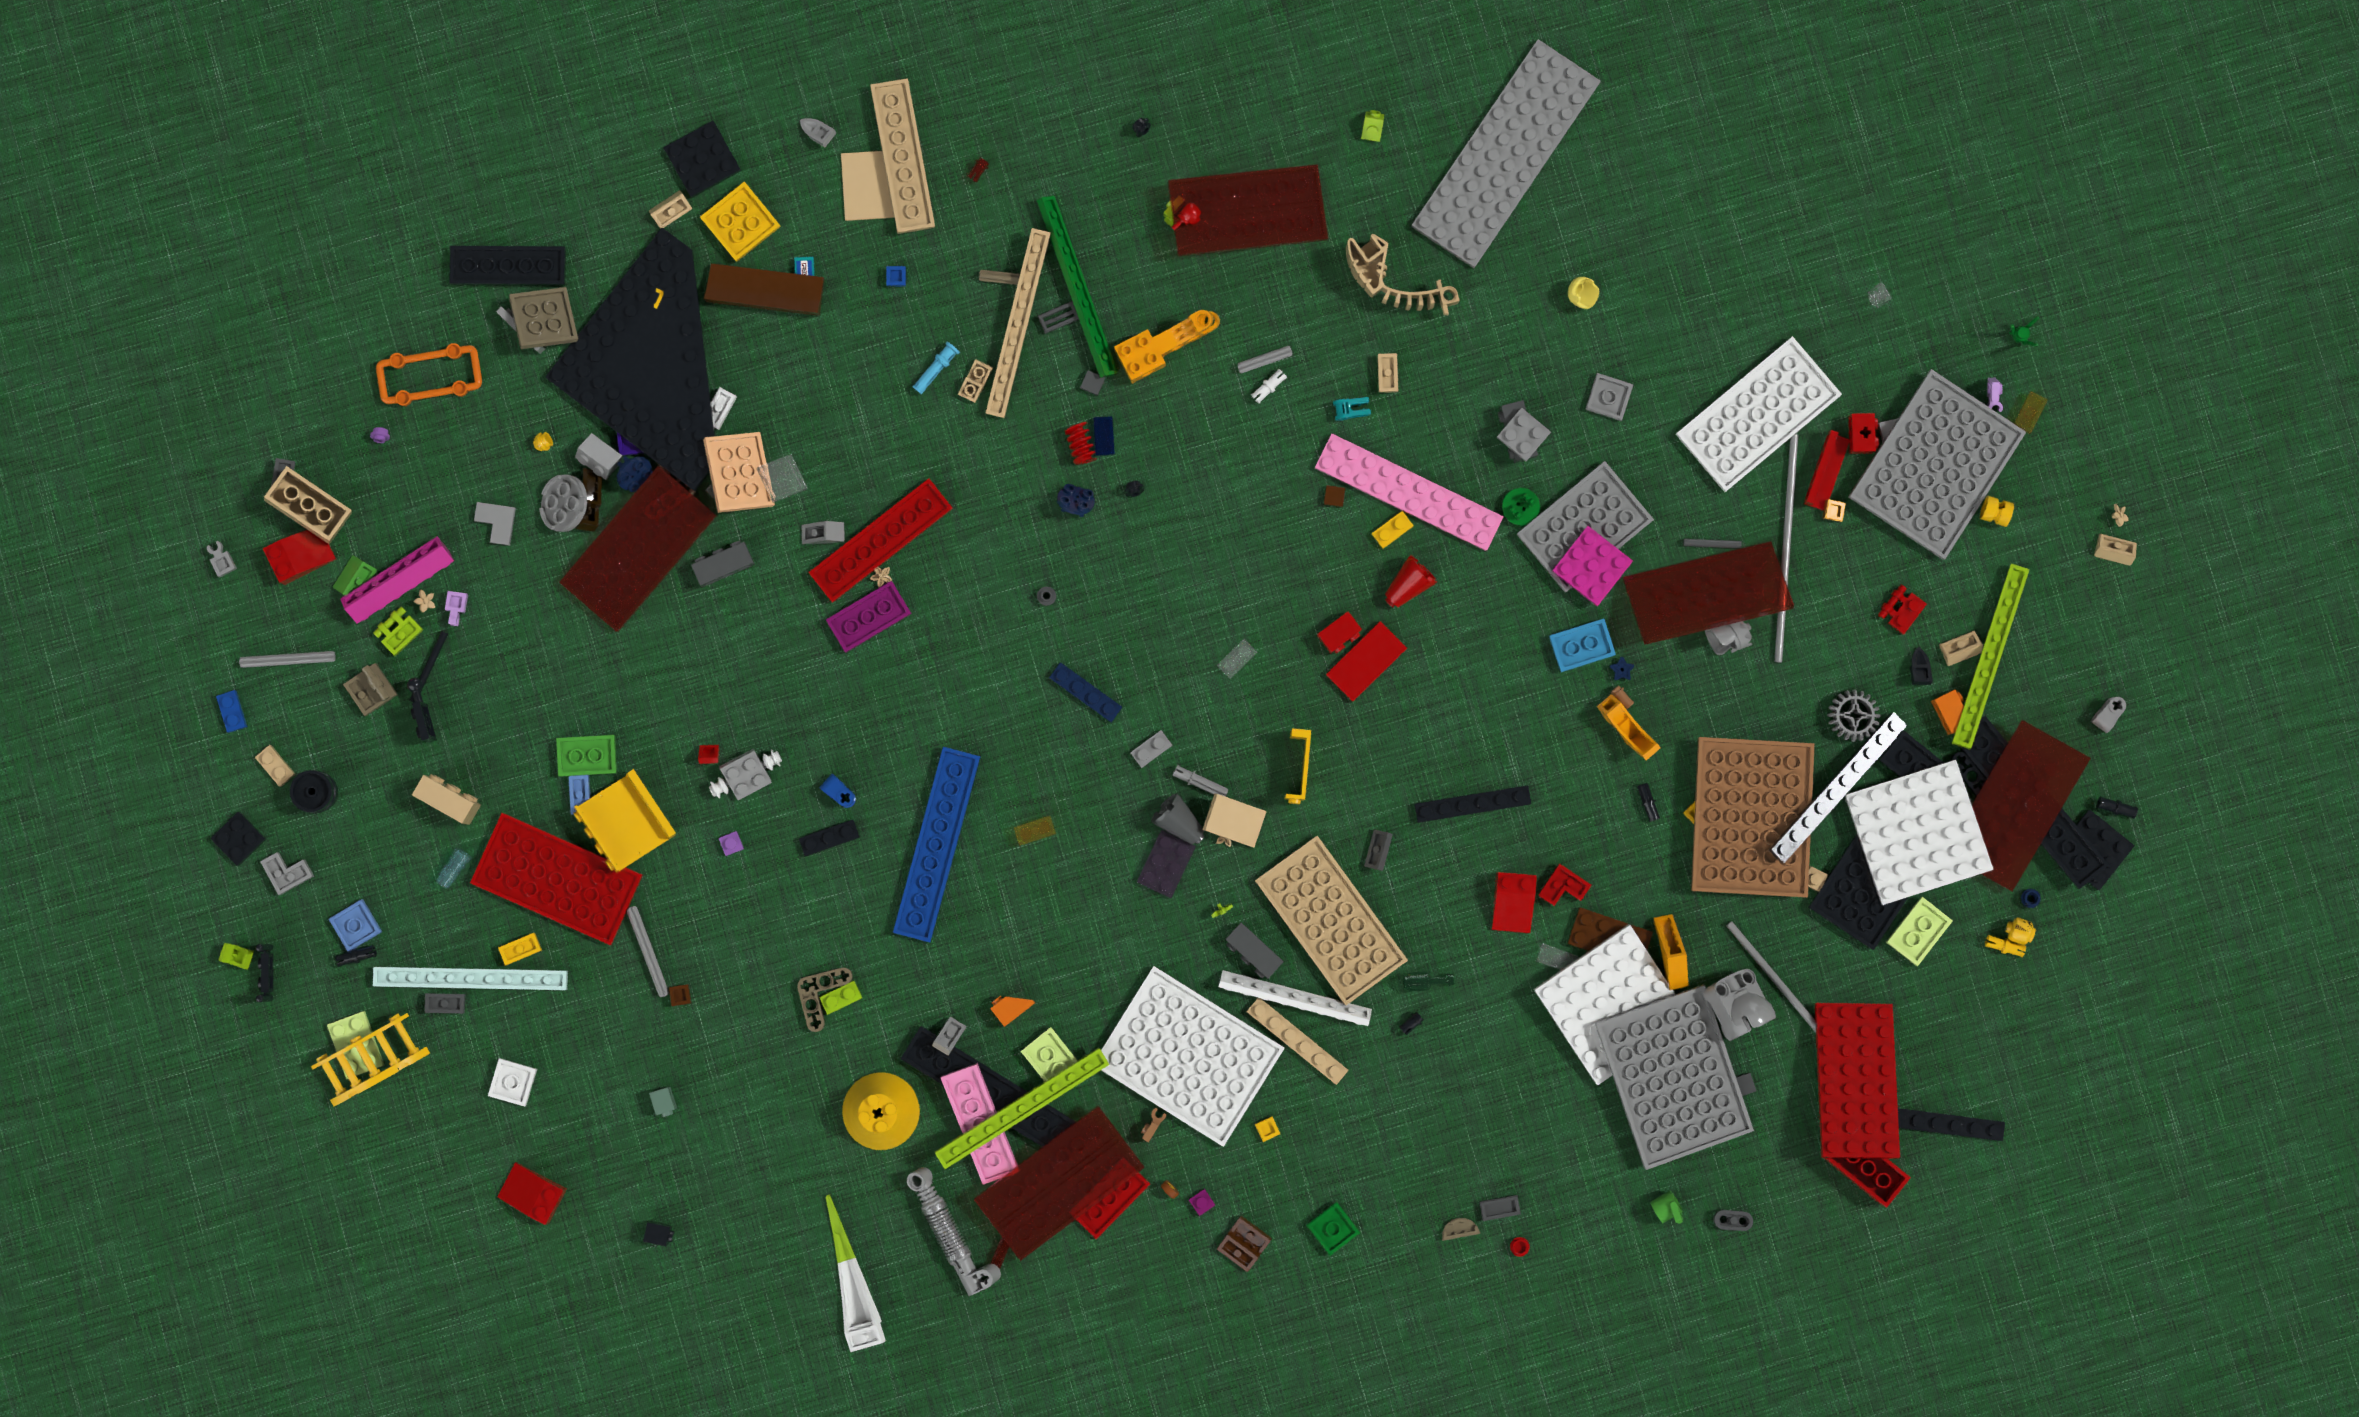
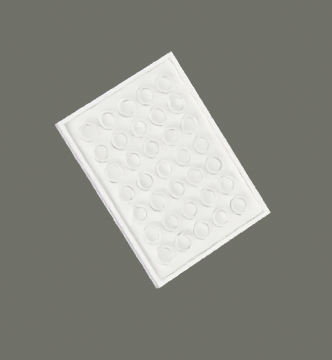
M1153 966L1101 1050L1110 1064L1103 1068L1102 1071L1224 1147L1283 1052L1284 1047Z

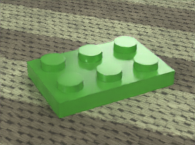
M615 735L556 738L558 777L617 773Z

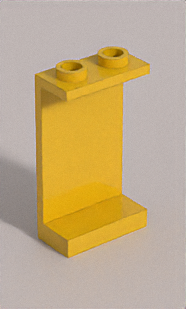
M1291 729L1290 738L1305 740L1300 795L1286 794L1284 799H1287L1288 803L1300 804L1301 801L1305 800L1311 730Z

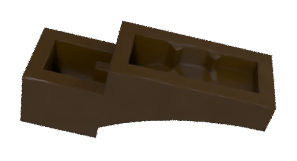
M583 468L581 470V482L587 493V507L581 522L575 529L594 532L599 526L602 477L597 476L592 469Z

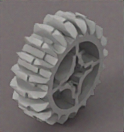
M1848 690L1845 691V697L1842 694H1838L1837 696L1840 701L1833 699L1832 702L1836 706H1829L1833 713L1827 714L1828 717H1833V720L1828 723H1835L1832 731L1839 729L1840 731L1837 733V736L1840 737L1844 733V740H1848L1851 736L1852 742L1856 741V737H1858L1859 741L1863 740V734L1867 738L1870 737L1869 731H1876L1872 725H1879V722L1874 720L1875 718H1880V714H1875L1874 712L1878 711L1879 707L1873 708L1872 706L1876 701L1872 700L1869 702L1868 700L1871 697L1869 694L1863 698L1864 691H1860L1858 696L1856 690H1852L1851 695ZM1851 700L1849 710L1847 712H1840L1842 705L1846 701ZM1857 701L1866 707L1867 712H1862L1859 709ZM1853 711H1854V714L1861 715V716L1855 718V721H1854V718H1853V717L1846 716V715L1851 714V713H1853ZM1840 718L1848 721L1851 730L1843 726ZM1861 719H1868L1865 727L1857 731L1859 721Z

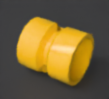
M1987 496L1980 511V519L1988 522L1994 520L1995 524L2007 527L2013 514L2014 503L2004 500L1999 502L1998 498Z

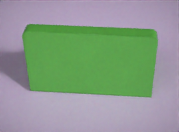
M352 555L333 588L343 595H347L372 579L377 569Z

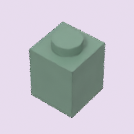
M671 1087L649 1093L656 1115L661 1114L662 1117L673 1114L672 1110L677 1109Z

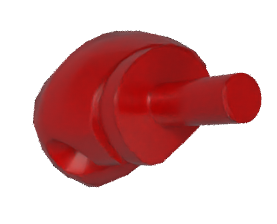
M1188 203L1180 214L1177 215L1180 220L1171 228L1175 231L1182 223L1186 226L1189 223L1192 225L1197 224L1200 221V209L1194 203Z

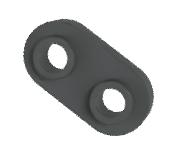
M1722 1209L1717 1211L1713 1218L1714 1224L1723 1230L1747 1231L1753 1225L1752 1216L1745 1211ZM1721 1216L1726 1217V1221L1724 1223L1720 1222ZM1741 1217L1745 1218L1744 1224L1739 1223Z

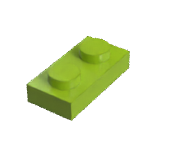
M852 981L819 998L827 1015L863 997L856 982Z

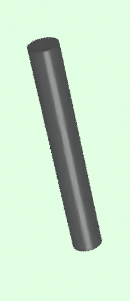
M1684 539L1683 546L1741 548L1742 541Z

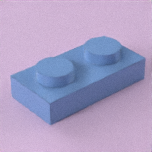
M589 775L569 776L571 815H574L573 813L576 812L574 806H579L590 799Z

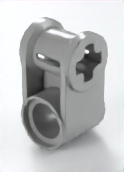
M2121 697L2109 698L2093 716L2091 722L2107 734L2125 711V700ZM2113 702H2118V703H2117V707H2119L2118 709H2113V708H2114V705L2112 704Z

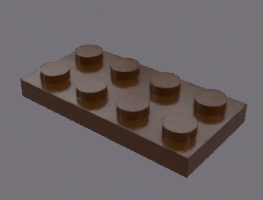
M1579 907L1567 944L1590 951L1627 926L1628 923ZM1631 925L1647 950L1653 932Z

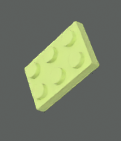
M1920 897L1886 943L1915 966H1918L1953 920L1925 898Z
M365 1011L327 1025L336 1052L350 1045V1040L359 1035L363 1038L372 1033ZM374 1036L364 1041L363 1045L376 1068L384 1066ZM356 1047L343 1053L356 1076L369 1071Z
M1052 1027L1021 1051L1044 1082L1078 1061Z

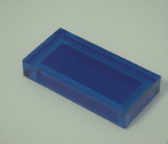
M1094 417L1096 456L1115 455L1113 417Z

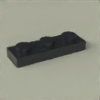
M853 819L801 837L799 841L806 857L858 839L860 836Z

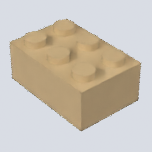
M423 775L412 796L458 822L470 825L481 804L477 803L478 799L470 794H461V789L447 783L445 785V780L437 775Z

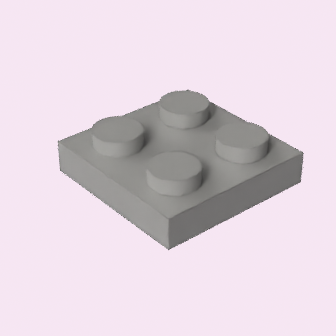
M1521 408L1497 436V439L1526 462L1551 431Z

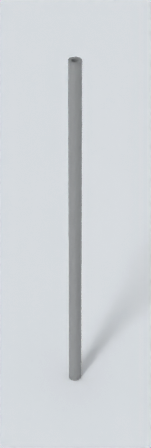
M1795 434L1790 438L1774 660V662L1782 663L1798 447V435Z
M1732 921L1729 922L1726 927L1816 1033L1815 1019Z

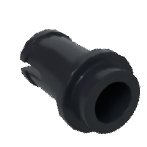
M1417 1011L1414 1014L1411 1013L1412 1016L1399 1025L1406 1035L1419 1024L1422 1025L1421 1022L1424 1021Z

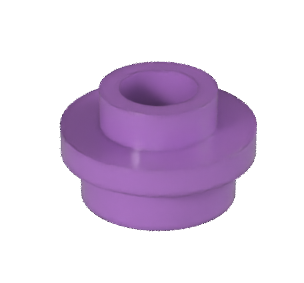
M373 428V432L370 433V437L376 443H385V441L390 439L388 430L385 428Z

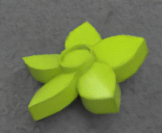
M1220 903L1217 904L1219 910L1215 911L1211 916L1215 918L1225 914L1226 911L1233 908L1232 904H1228L1223 908Z

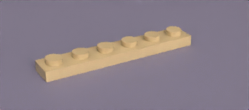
M1257 998L1246 1011L1334 1084L1337 1085L1347 1073V1068L1261 998Z

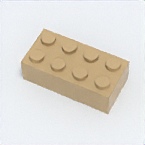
M287 466L264 496L265 502L328 544L332 542L352 514L351 509Z

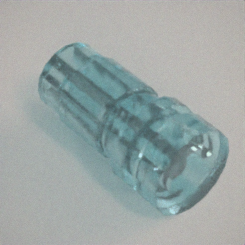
M457 847L452 852L453 856L450 855L448 863L443 867L436 879L438 884L447 889L457 879L460 871L466 868V863L468 864L472 859L469 854Z

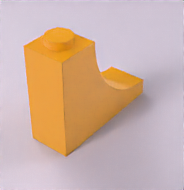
M1673 915L1653 918L1669 990L1688 987L1687 954Z

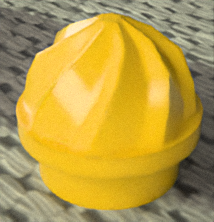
M547 432L538 433L534 438L533 444L539 451H548L553 446V440Z

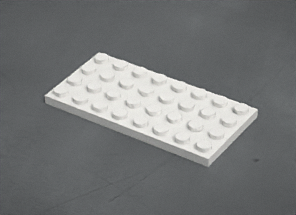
M1792 336L1677 432L1676 436L1721 489L1726 492L1842 394Z

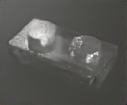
M1882 282L1868 292L1870 295L1868 296L1869 301L1873 306L1876 305L1877 308L1882 307L1892 299Z
M1243 639L1217 667L1231 679L1258 652Z

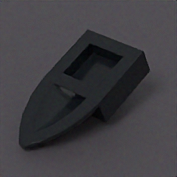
M1917 647L1913 653L1912 665L1910 666L1912 685H1931L1933 679L1929 658L1920 647Z

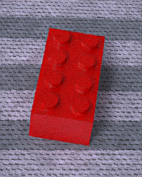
M1824 1158L1871 1198L1886 1208L1911 1178L1889 1159Z

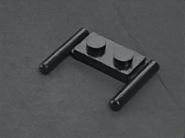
M257 944L256 950L264 952L258 959V968L261 969L258 987L261 988V992H264V994L257 995L256 1001L271 1002L274 998L271 992H274L273 953H271L273 945Z

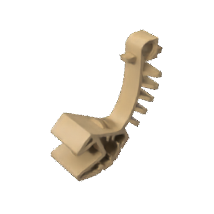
M1375 234L1371 235L1369 243L1362 248L1359 247L1353 238L1348 240L1346 258L1349 268H1351V273L1355 280H1357V283L1362 288H1365V291L1371 298L1380 291H1383L1386 294L1382 303L1386 304L1389 295L1395 296L1396 299L1393 307L1396 308L1399 306L1400 297L1407 298L1405 310H1410L1412 298H1417L1416 311H1421L1423 309L1424 297H1427V307L1430 310L1435 305L1433 296L1438 295L1444 315H1449L1448 306L1459 303L1457 290L1452 286L1442 287L1441 280L1436 281L1437 289L1422 292H1405L1385 286L1383 278L1386 277L1385 271H1387L1385 260L1388 243ZM1450 292L1453 295V299L1448 301L1444 298L1443 294Z

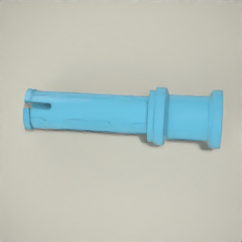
M948 341L945 343L946 346L943 350L935 355L934 362L912 386L920 394H923L944 367L950 365L949 362L953 357L960 353Z

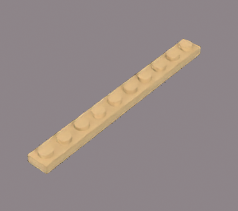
M1031 229L986 414L1005 418L1050 232Z

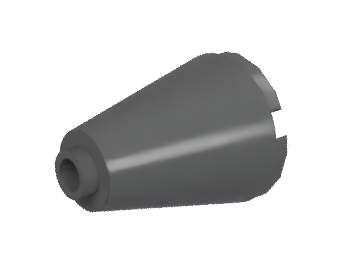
M1177 793L1168 797L1161 804L1160 807L1162 808L1159 813L1156 811L1151 819V822L1190 844L1200 843L1205 836L1203 835L1204 830H1202V826Z

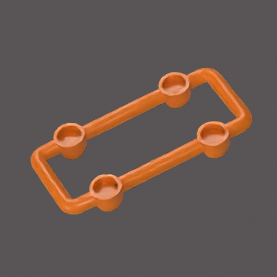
M451 343L443 350L407 356L394 353L390 356V359L381 360L376 365L380 398L385 404L398 403L401 406H408L413 400L448 394L463 397L468 391L479 389L482 385L478 352L472 345L459 346L456 343ZM470 353L474 383L466 384L459 380L450 387L415 393L401 390L397 392L396 396L388 397L384 367L392 366L396 369H401L406 363L449 356L451 359H459L462 354Z

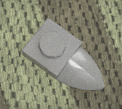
M811 118L800 120L804 132L811 140L823 147H826L836 134L833 128L819 120Z

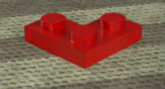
M1558 864L1538 896L1552 906L1556 905L1564 891L1581 901L1592 885L1563 865Z

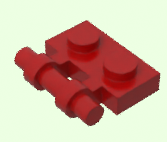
M1901 584L1897 590L1894 589L1891 593L1892 597L1889 601L1882 605V610L1878 616L1884 619L1887 615H1890L1892 618L1888 624L1903 635L1927 603L1913 593H1910L1906 598L1903 594L1907 588ZM1897 601L1901 602L1902 605L1895 611L1893 609Z

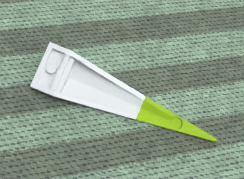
M826 1195L840 1278L844 1333L850 1352L881 1344L886 1340L880 1324L882 1322L834 1203L831 1196Z

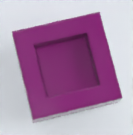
M1205 1189L1189 1199L1199 1216L1215 1206V1203Z

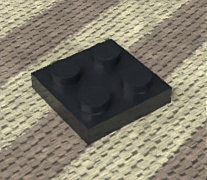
M237 812L210 838L236 866L242 864L266 840L241 812Z

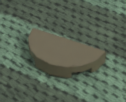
M1455 1218L1445 1225L1442 1231V1241L1480 1234V1231L1473 1221L1467 1218Z

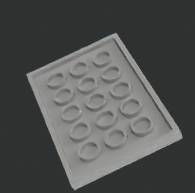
M1604 461L1516 535L1566 593L1572 587L1553 573L1552 570L1587 526L1619 549L1654 519Z

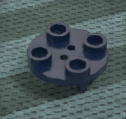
M624 456L625 462L621 463L619 461L617 463L620 467L617 474V482L624 490L636 492L641 485L653 476L652 466L644 457L629 459Z
M1066 484L1057 495V503L1062 508V512L1066 511L1071 514L1080 515L1079 517L1083 518L1084 514L1094 508V493L1090 489Z

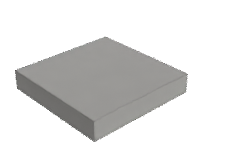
M1597 373L1585 410L1622 421L1633 384Z

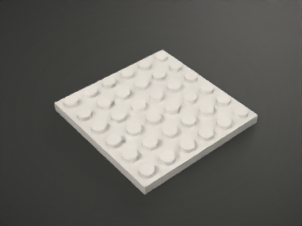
M1956 760L1845 795L1881 905L1994 870Z
M1629 924L1533 989L1596 1085L1611 1077L1612 1073L1595 1023L1675 995L1673 990H1669L1667 980Z

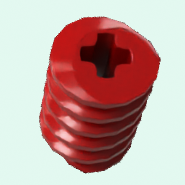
M1087 422L1072 425L1065 430L1066 435H1071L1067 438V442L1072 443L1069 445V449L1074 450L1071 456L1077 457L1073 460L1074 464H1087L1098 459L1091 457L1096 451L1089 450L1094 445L1087 443L1091 439V436H1085L1089 429H1083Z

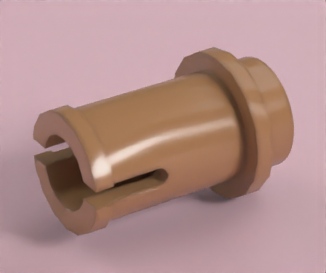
M1618 685L1610 693L1628 709L1633 705L1634 701L1623 691L1624 688Z

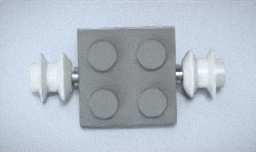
M751 749L719 766L726 780L724 781V779L718 777L717 783L710 782L711 786H709L712 795L720 798L721 793L728 794V787H730L737 800H740L772 783L765 768L767 767L773 771L774 765L781 766L780 762L782 759L778 751L773 752L771 749V754L768 756L763 754V761H760L755 750Z

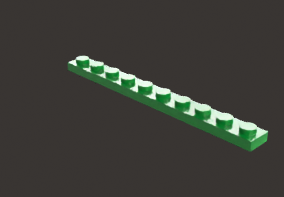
M1055 196L1041 197L1037 200L1046 229L1051 233L1050 239L1099 376L1100 378L1114 376L1118 371Z

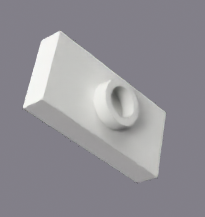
M719 387L711 402L713 425L718 430H720L737 398L736 395Z

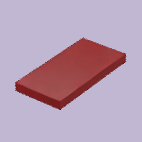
M1380 621L1326 676L1353 702L1407 647Z
M1122 1157L1069 1213L1097 1239L1150 1183Z

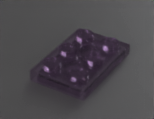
M1161 830L1137 883L1172 898L1196 846Z

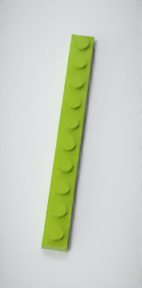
M2010 564L1952 744L1967 749L1972 748L2030 569Z
M1098 1047L934 1153L944 1169H947L1110 1064Z

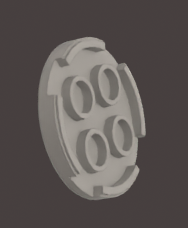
M557 475L550 479L541 493L543 495L541 508H539L541 518L544 524L551 530L559 532L570 531L581 522L587 507L586 489L583 483L572 475Z

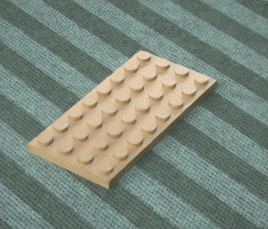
M1318 836L1255 880L1345 1006L1408 961Z

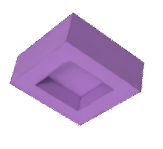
M737 831L719 838L725 856L744 850Z

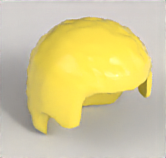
M1587 277L1573 279L1568 288L1569 300L1582 309L1593 307L1599 297V288L1592 279Z

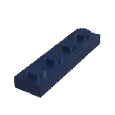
M1061 662L1049 677L1111 723L1123 708Z

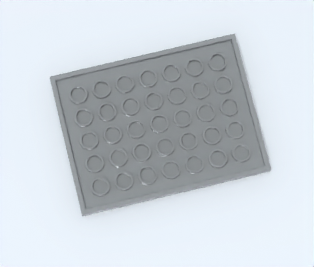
M1931 369L1848 497L1942 560H1945L2026 434V431Z
M1700 985L1595 1023L1645 1170L1754 1131L1711 1004L1704 997L1705 985Z

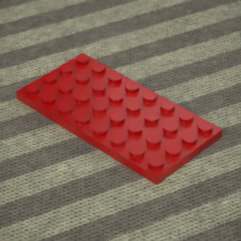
M501 813L470 883L608 945H612L643 875L627 867L618 873L615 870L611 871L605 863L608 859L505 813Z
M1815 1003L1821 1158L1899 1159L1900 1145L1893 1004Z

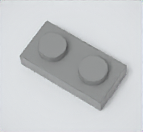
M1160 730L1130 753L1139 766L1143 768L1169 749L1172 744L1162 730Z
M950 1017L932 1046L949 1055L967 1026Z

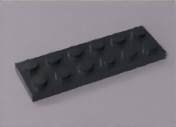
M450 246L451 285L565 286V246Z

